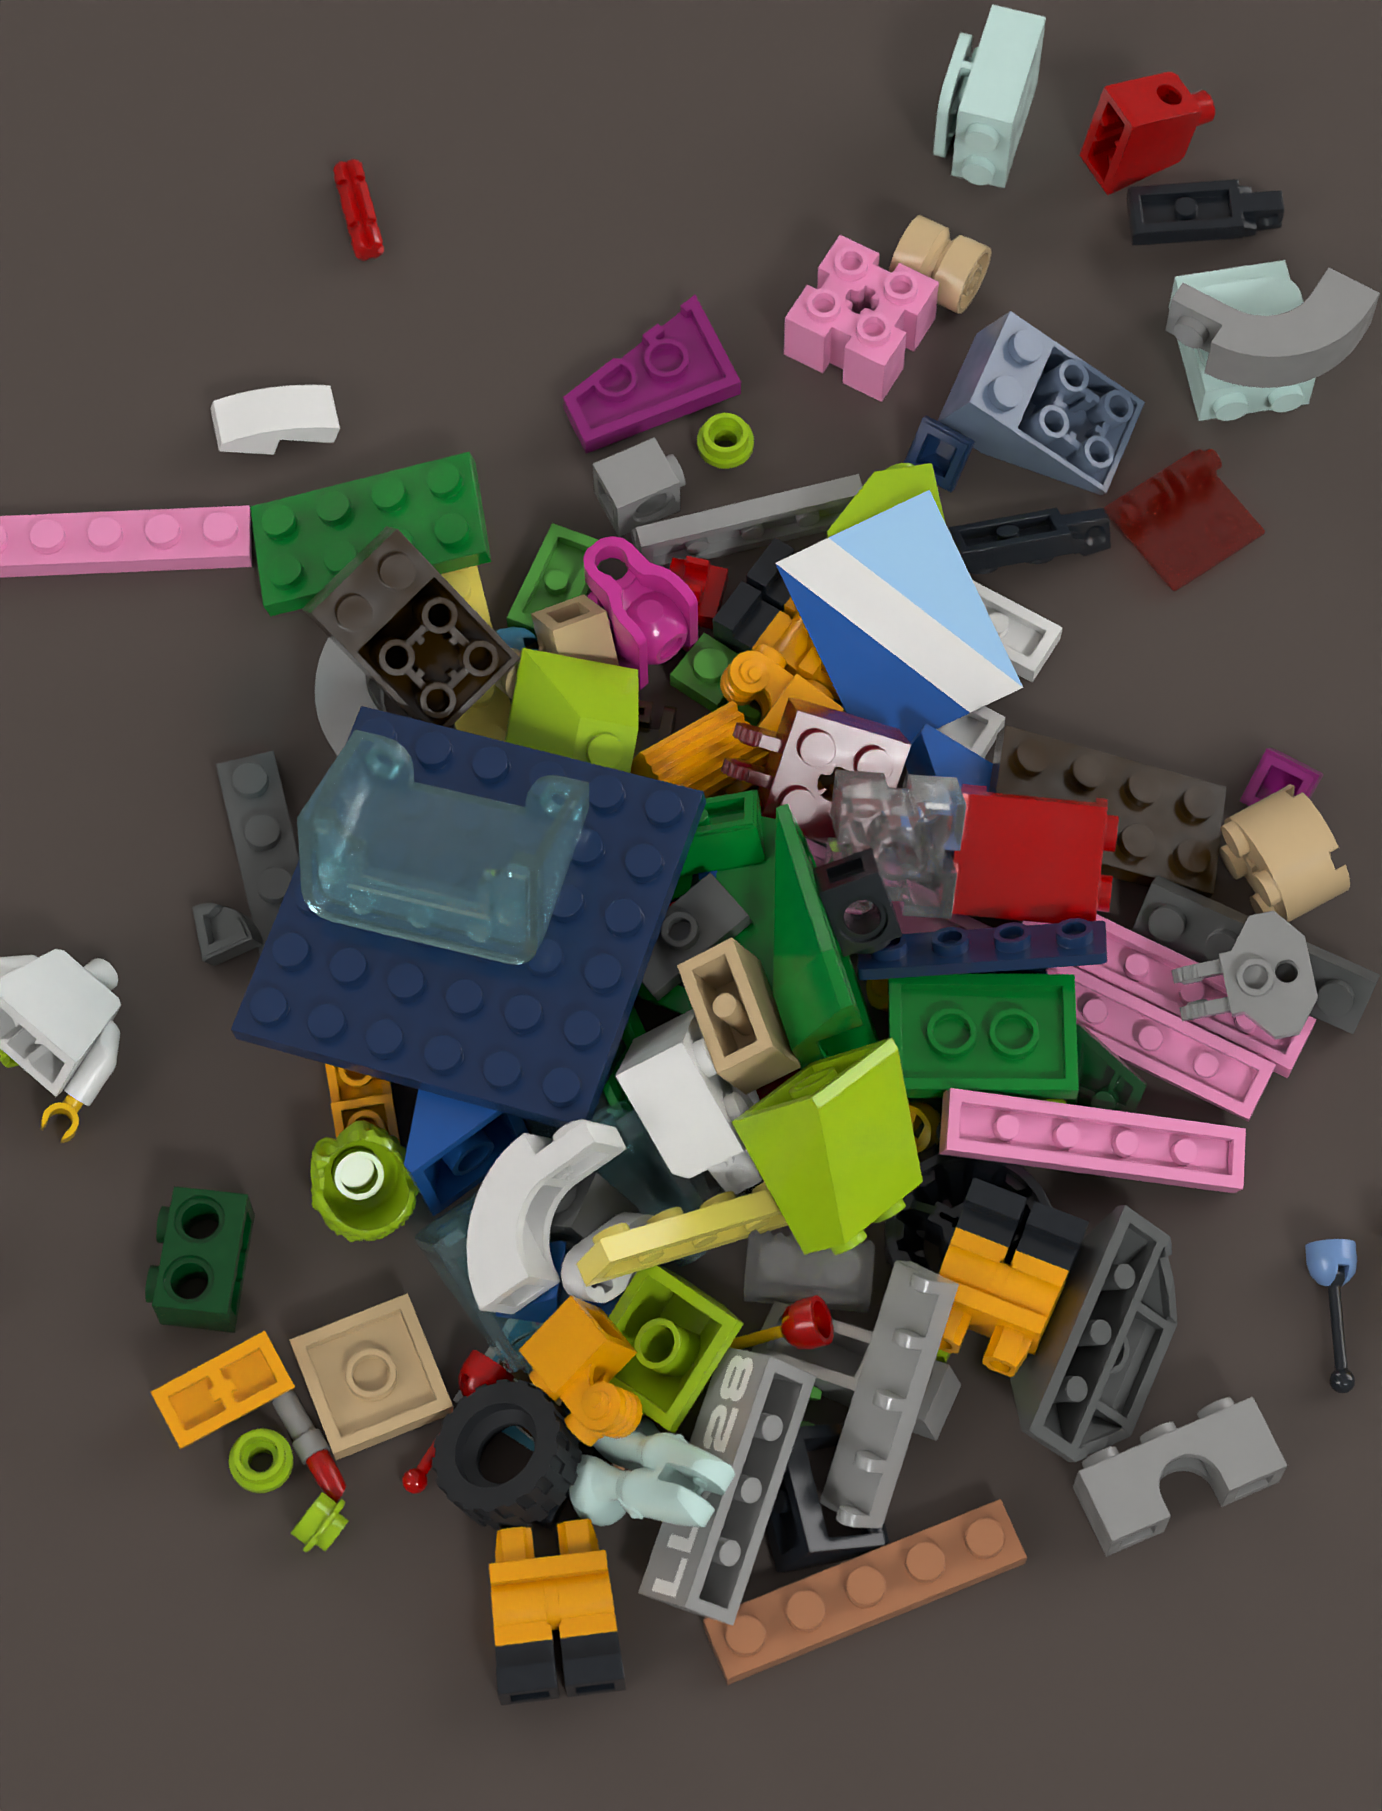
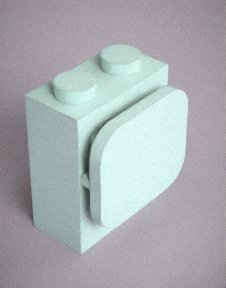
M992 4L979 47L973 50L972 56L973 35L960 33L939 99L933 155L945 158L952 137L956 133L952 176L964 178L976 185L989 184L1005 188L1037 86L1046 17Z
M1285 260L1176 276L1169 309L1171 300L1182 283L1238 311L1252 315L1271 316L1282 314L1301 305L1303 299L1298 286L1290 280ZM1177 339L1199 421L1215 418L1222 421L1238 419L1247 413L1267 410L1288 412L1301 405L1309 404L1316 378L1295 385L1273 388L1247 387L1232 384L1204 373L1209 355L1208 352L1200 348L1188 347Z

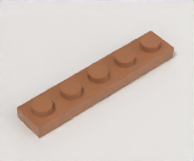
M999 1499L742 1603L739 1606L733 1626L709 1618L703 1619V1626L726 1683L729 1685L1025 1564L1027 1556L1002 1500Z

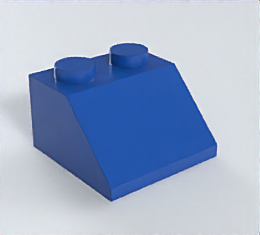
M418 1089L404 1166L426 1207L435 1216L481 1183L492 1165L506 1148L523 1133L529 1134L521 1117Z

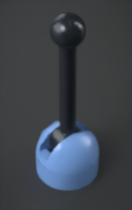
M1348 1239L1314 1241L1305 1245L1306 1262L1310 1276L1318 1284L1328 1288L1335 1371L1330 1376V1385L1337 1393L1344 1394L1353 1389L1355 1377L1348 1370L1341 1287L1349 1282L1356 1273V1242Z

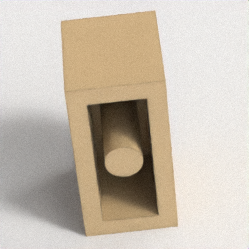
M730 938L677 965L716 1073L747 1095L801 1068L799 1061L791 1050L761 961L736 940Z

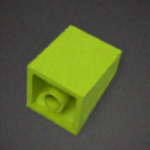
M893 1038L808 1064L732 1121L734 1128L804 1255L829 1248L834 1255H838L856 1247L867 1238L864 1231L871 1223H879L889 1219L903 1210L906 1206L903 1198L923 1182L899 1051Z

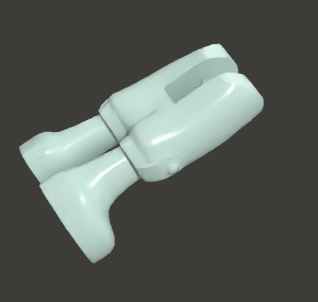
M642 1415L638 1427L627 1437L615 1439L604 1436L593 1445L608 1461L632 1471L618 1469L594 1456L582 1455L581 1463H578L576 1470L578 1474L574 1486L571 1485L569 1487V1493L577 1514L582 1519H591L592 1524L598 1526L612 1525L627 1512L633 1519H643L645 1517L679 1526L705 1528L715 1509L700 1495L703 1491L723 1495L733 1480L735 1472L731 1465L718 1457L688 1444L683 1435L659 1433L654 1422Z

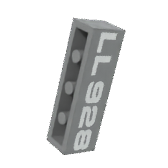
M728 1348L713 1372L689 1444L731 1465L735 1476L723 1495L709 1491H703L700 1495L715 1509L705 1528L679 1526L662 1522L638 1592L639 1594L681 1610L733 1626L816 1379L815 1375L769 1355Z

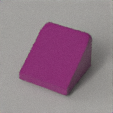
M1266 748L1240 802L1251 806L1290 784L1295 786L1293 797L1303 792L1310 799L1323 773L1274 748Z

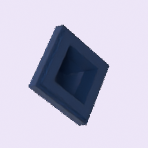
M925 415L921 420L904 463H911L913 465L932 463L937 485L949 492H953L975 441Z

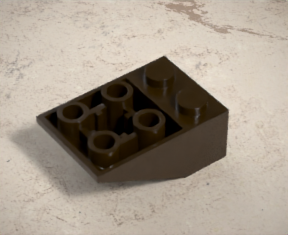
M386 526L302 608L324 633L410 718L448 728L520 659L397 528Z

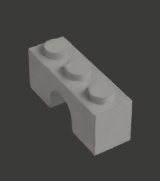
M1231 1397L1217 1400L1205 1406L1197 1413L1199 1420L1178 1429L1174 1422L1161 1424L1144 1433L1139 1438L1142 1444L1121 1453L1118 1452L1116 1446L1108 1447L1082 1461L1084 1469L1078 1471L1073 1489L1106 1557L1164 1532L1171 1515L1162 1499L1159 1481L1170 1473L1188 1471L1201 1476L1212 1487L1221 1507L1280 1481L1288 1465L1253 1397L1234 1404Z

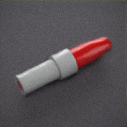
M291 1390L274 1399L272 1404L294 1441L292 1446L302 1464L308 1466L324 1493L337 1502L345 1491L346 1483L329 1453L330 1446L321 1430L315 1428L295 1391Z

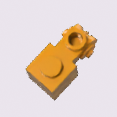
M758 644L754 651H745L737 655L723 671L720 678V689L723 696L729 702L733 701L737 705L744 706L756 700L762 711L761 720L756 726L775 732L778 731L788 698L801 699L841 712L844 710L843 707L834 701L832 693L824 685L812 679L805 680L798 674L793 676L784 669L787 665L785 658L777 650L765 644Z
M571 1295L524 1343L519 1351L534 1369L529 1374L533 1384L545 1392L553 1401L561 1398L571 1411L564 1419L565 1424L579 1440L592 1447L604 1436L615 1439L627 1437L640 1424L643 1413L639 1397L633 1392L609 1383L637 1354V1351L601 1308Z

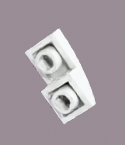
M290 385L251 390L215 400L211 406L218 448L221 452L274 455L279 440L334 443L340 429L330 385Z

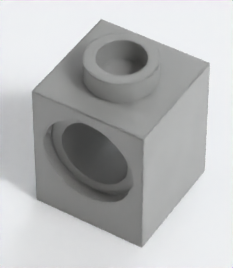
M655 437L593 463L594 493L618 537L630 533L631 529H635V527L651 524L680 511V487L685 486L683 471L673 454L664 455Z

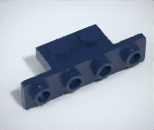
M1072 918L1055 924L1025 925L1022 923H1006L997 928L964 930L959 927H945L935 932L902 934L901 937L891 940L889 945L880 951L871 954L858 953V975L860 980L950 974H1048V968L1105 964L1107 962L1106 923L1101 920L1087 921L1085 919Z

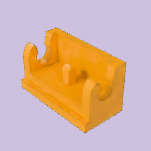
M263 1331L151 1391V1394L179 1448L183 1449L289 1392L295 1386L266 1331Z

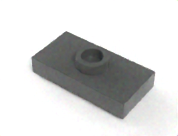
M711 872L667 910L641 982L657 1001L682 982L677 965L730 938L736 937L752 923L749 915Z

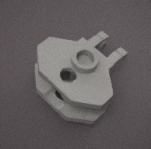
M1275 911L1249 915L1232 950L1219 953L1220 959L1171 970L1174 984L1182 983L1188 985L1201 982L1205 978L1223 975L1228 997L1209 1001L1202 999L1188 1002L1186 1006L1179 1008L1182 1021L1231 1012L1232 1017L1245 1015L1274 1040L1300 1035L1318 998L1305 936ZM1282 964H1290L1296 968L1298 975L1294 981L1284 983L1276 977V969Z

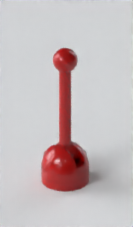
M472 1350L461 1367L458 1376L459 1389L463 1397H468L476 1391L475 1388L487 1384L489 1386L497 1383V1380L508 1379L512 1382L514 1376L491 1358L476 1350ZM434 1442L418 1466L404 1473L402 1484L407 1492L418 1494L426 1488L428 1483L427 1474L432 1468V1458L435 1457L436 1448L433 1447Z

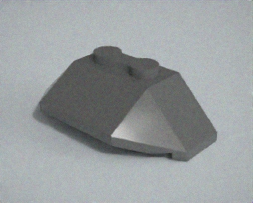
M1126 1205L1117 1206L1084 1237L1083 1244L1042 1335L1035 1355L1028 1353L1014 1377H1010L1021 1431L1068 1462H1078L1086 1458L1087 1455L1105 1449L1132 1435L1177 1327L1175 1284L1168 1256L1172 1255L1171 1237Z

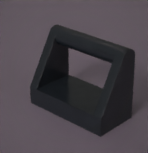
M844 1423L799 1427L766 1526L777 1573L799 1571L855 1558L890 1544L885 1522L882 1528H860L861 1535L828 1537L807 1452L837 1446Z

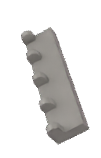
M859 474L635 527V529H631V537L634 547L649 562L669 569L672 557L686 560V556H692L708 560L770 545L775 537L783 542L828 531L863 486Z
M895 1261L820 1500L821 1504L837 1512L836 1520L850 1527L882 1528L959 1286L958 1283L913 1262Z

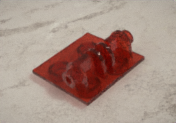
M1211 448L1206 451L1201 449L1193 450L1104 507L1108 516L1173 592L1179 590L1265 534V530L1217 476L1216 471L1222 468V462L1219 455Z

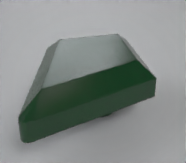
M1077 1023L1079 1091L1077 1099H1067L1066 1104L1135 1113L1148 1083L1085 1026Z

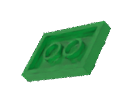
M950 974L888 979V1039L893 1038L898 1047L907 1098H943L945 1091L955 1088L1028 1099H1077L1079 1085L1075 974Z

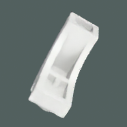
M576 1120L558 1129L554 1133L553 1139L523 1133L506 1148L492 1165L476 1196L467 1235L469 1280L479 1310L514 1314L561 1282L551 1258L549 1244L550 1228L554 1213L562 1198L574 1185L627 1149L616 1127L587 1120Z

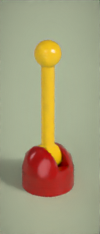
M819 1295L799 1299L786 1307L782 1315L781 1325L736 1337L729 1347L741 1350L783 1337L789 1344L799 1350L826 1346L832 1343L834 1337L831 1314L826 1303Z

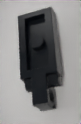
M1239 179L1132 186L1127 191L1126 200L1132 246L1240 239L1256 235V231L1281 228L1284 216L1282 190L1252 192L1251 187L1239 186Z
M1051 508L948 527L968 572L978 575L994 572L1002 566L1024 562L1043 564L1057 556L1072 553L1088 556L1111 548L1110 521L1104 508L1064 515L1060 514L1058 508Z

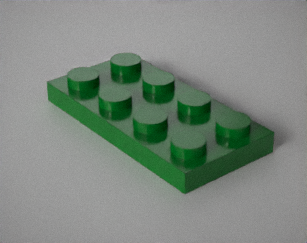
M470 451L250 506L263 607L270 616L302 609L386 526L397 528L440 574L492 562L476 462Z

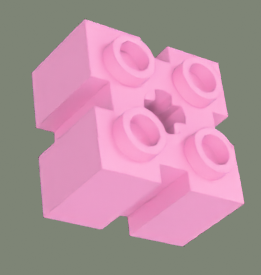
M839 235L818 267L817 289L806 285L785 317L784 355L821 373H824L829 363L843 369V384L882 402L903 370L905 348L914 352L935 320L939 282L900 263L892 273L879 267V253Z

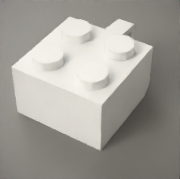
M692 1009L635 1038L616 1074V1078L671 1173L690 1179L708 1170L725 1192L734 1191L735 1195L761 1182L762 1177L732 1124L734 1119L760 1101L758 1094L755 1090L745 1095L716 1073L694 1010Z

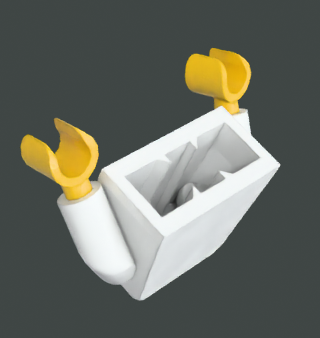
M54 949L40 957L34 955L0 957V1049L55 1097L63 1090L68 1093L63 1102L50 1105L44 1111L41 1120V1130L43 1131L51 1116L55 1114L66 1115L71 1121V1127L65 1132L60 1143L68 1142L75 1136L78 1129L79 1116L77 1113L83 1104L91 1105L116 1067L120 1030L113 1022V1019L119 1011L121 1003L111 990L118 984V975L113 966L104 959H92L83 967L64 950Z

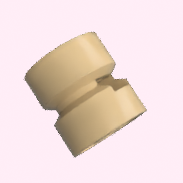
M918 215L912 220L901 237L894 252L889 272H894L900 263L938 281L937 304L957 314H961L967 309L980 288L990 263L991 248L962 235L951 241L948 227Z

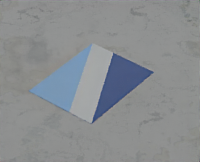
M930 490L775 563L847 714L898 728L907 740L911 742L926 723L938 729L1023 688Z

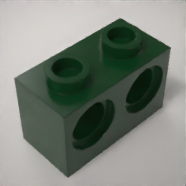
M174 1186L170 1207L161 1206L157 1220L156 1240L157 1243L163 1244L159 1266H150L145 1287V1300L147 1303H152V1307L161 1325L235 1333L255 1213L248 1194ZM209 1219L219 1223L216 1231L207 1238L194 1239L188 1236L192 1226L201 1220ZM200 1278L208 1282L206 1290L196 1298L183 1299L177 1296L180 1287L190 1279Z

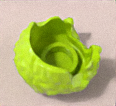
M365 1120L355 1121L338 1135L337 1139L330 1137L320 1139L312 1150L311 1158L312 1206L320 1213L326 1225L337 1236L342 1234L351 1243L354 1241L366 1240L369 1242L382 1239L393 1233L396 1229H399L400 1226H404L405 1221L409 1219L415 1209L416 1195L418 1194V1190L404 1166L407 1149L401 1146L396 1136L389 1135L385 1129L379 1128Z

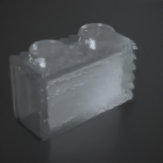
M754 1229L748 1236L743 1291L744 1301L768 1304L778 1301L791 1305L799 1299L819 1295L826 1303L828 1309L869 1313L875 1245L869 1239L863 1245L860 1243L856 1247L838 1255H834L830 1248L804 1255L793 1233L786 1238L781 1231L773 1236L769 1230L761 1235Z

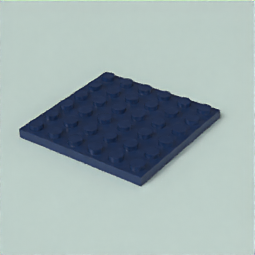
M361 706L232 1025V1033L238 1040L558 1128L576 1120L591 1122L705 808L706 798L704 791Z

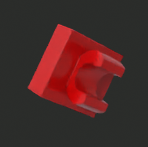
M686 556V560L672 557L669 570L678 575L697 598L698 626L713 629L712 619L721 609L729 580V569L710 565V560Z

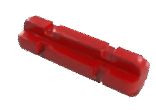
M351 159L347 162L340 161L333 168L334 179L340 194V201L349 235L352 239L351 243L355 257L363 261L369 258H378L384 251L383 240L376 222L377 218L369 188L365 181L366 177L362 163L357 159Z

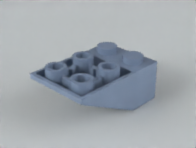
M1009 311L976 333L937 421L974 440L973 448L982 454L1087 491L1104 495L1107 493L1145 402Z

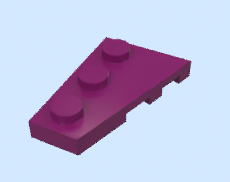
M693 295L680 305V312L663 326L657 323L642 335V342L620 359L612 358L563 397V408L587 454L741 394V381L697 296Z

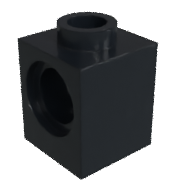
M872 848L813 869L819 895L843 957L854 953H875L888 946L891 940L902 936L896 911ZM866 900L874 903L872 908L863 914L854 915L846 912L848 906L856 901Z

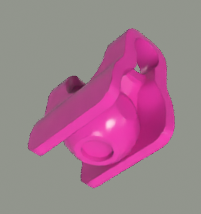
M605 537L590 546L584 553L585 582L592 591L587 597L601 608L604 607L607 612L619 666L638 669V690L640 691L648 685V665H659L668 661L681 648L689 652L698 641V601L689 586L671 570L649 562L624 538ZM616 558L625 563L628 571L623 578L614 580L610 575L599 571L597 566L603 560Z

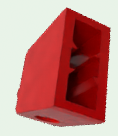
M1170 71L1105 86L1079 156L1107 195L1113 194L1180 162L1185 157L1196 127L1213 121L1215 117L1214 102L1205 90L1190 93L1179 76Z

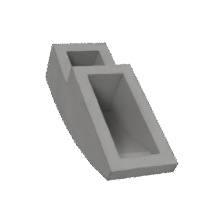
M774 1301L761 1330L781 1325L782 1315L789 1305ZM832 1319L834 1337L829 1345L815 1349L799 1350L789 1344L783 1337L753 1346L751 1352L772 1356L815 1375L816 1379L813 1386L822 1391V1396L850 1408L873 1332ZM935 1360L912 1433L937 1441L961 1387V1383L949 1364Z

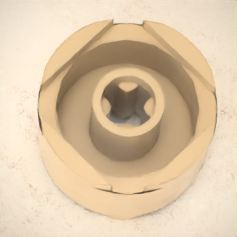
M1291 784L1225 819L1224 825L1221 826V831L1227 844L1219 848L1221 858L1232 877L1237 880L1245 876L1256 893L1250 897L1255 913L1275 911L1288 923L1348 891L1350 888V878L1346 864L1335 870L1331 860L1330 852L1339 848L1331 830L1318 809L1303 792L1293 797L1295 786Z

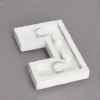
M973 581L1017 675L1033 682L1061 639L1063 627ZM984 706L937 730L985 758L994 744L997 734L1004 727L1005 717Z

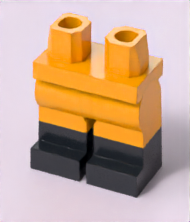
M775 537L747 573L746 583L741 581L712 619L714 639L737 654L745 651H754L758 644L768 645L785 658L787 665L784 669L793 676L798 674L805 680L812 679L821 683L832 693L834 699L840 701L775 564L793 555L794 548Z
M973 1177L962 1213L939 1275L959 1284L939 1349L947 1353L958 1354L966 1332L969 1329L991 1338L982 1364L993 1371L1008 1377H1014L1026 1359L1027 1354L1035 1355L1042 1335L1083 1244L1089 1222L1035 1201L1011 1265L1006 1264V1258L1022 1221L1027 1198Z
M591 1519L565 1521L557 1524L560 1555L535 1558L531 1527H515L497 1531L496 1563L489 1564L497 1664V1689L501 1706L559 1698L553 1630H560L565 1686L568 1697L626 1690L606 1549L599 1550L598 1540Z

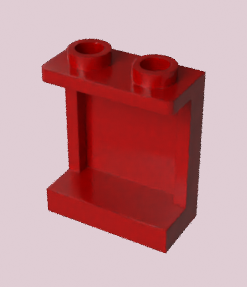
M962 785L959 796L948 913L1055 924L1072 918L1096 921L1097 911L1109 912L1113 876L1101 875L1103 851L1115 852L1119 816L1107 815L1108 799L1096 798V802L986 792L987 786Z

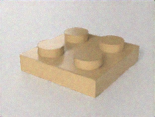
M408 1293L290 1339L292 1349L335 1460L444 1418L454 1410Z

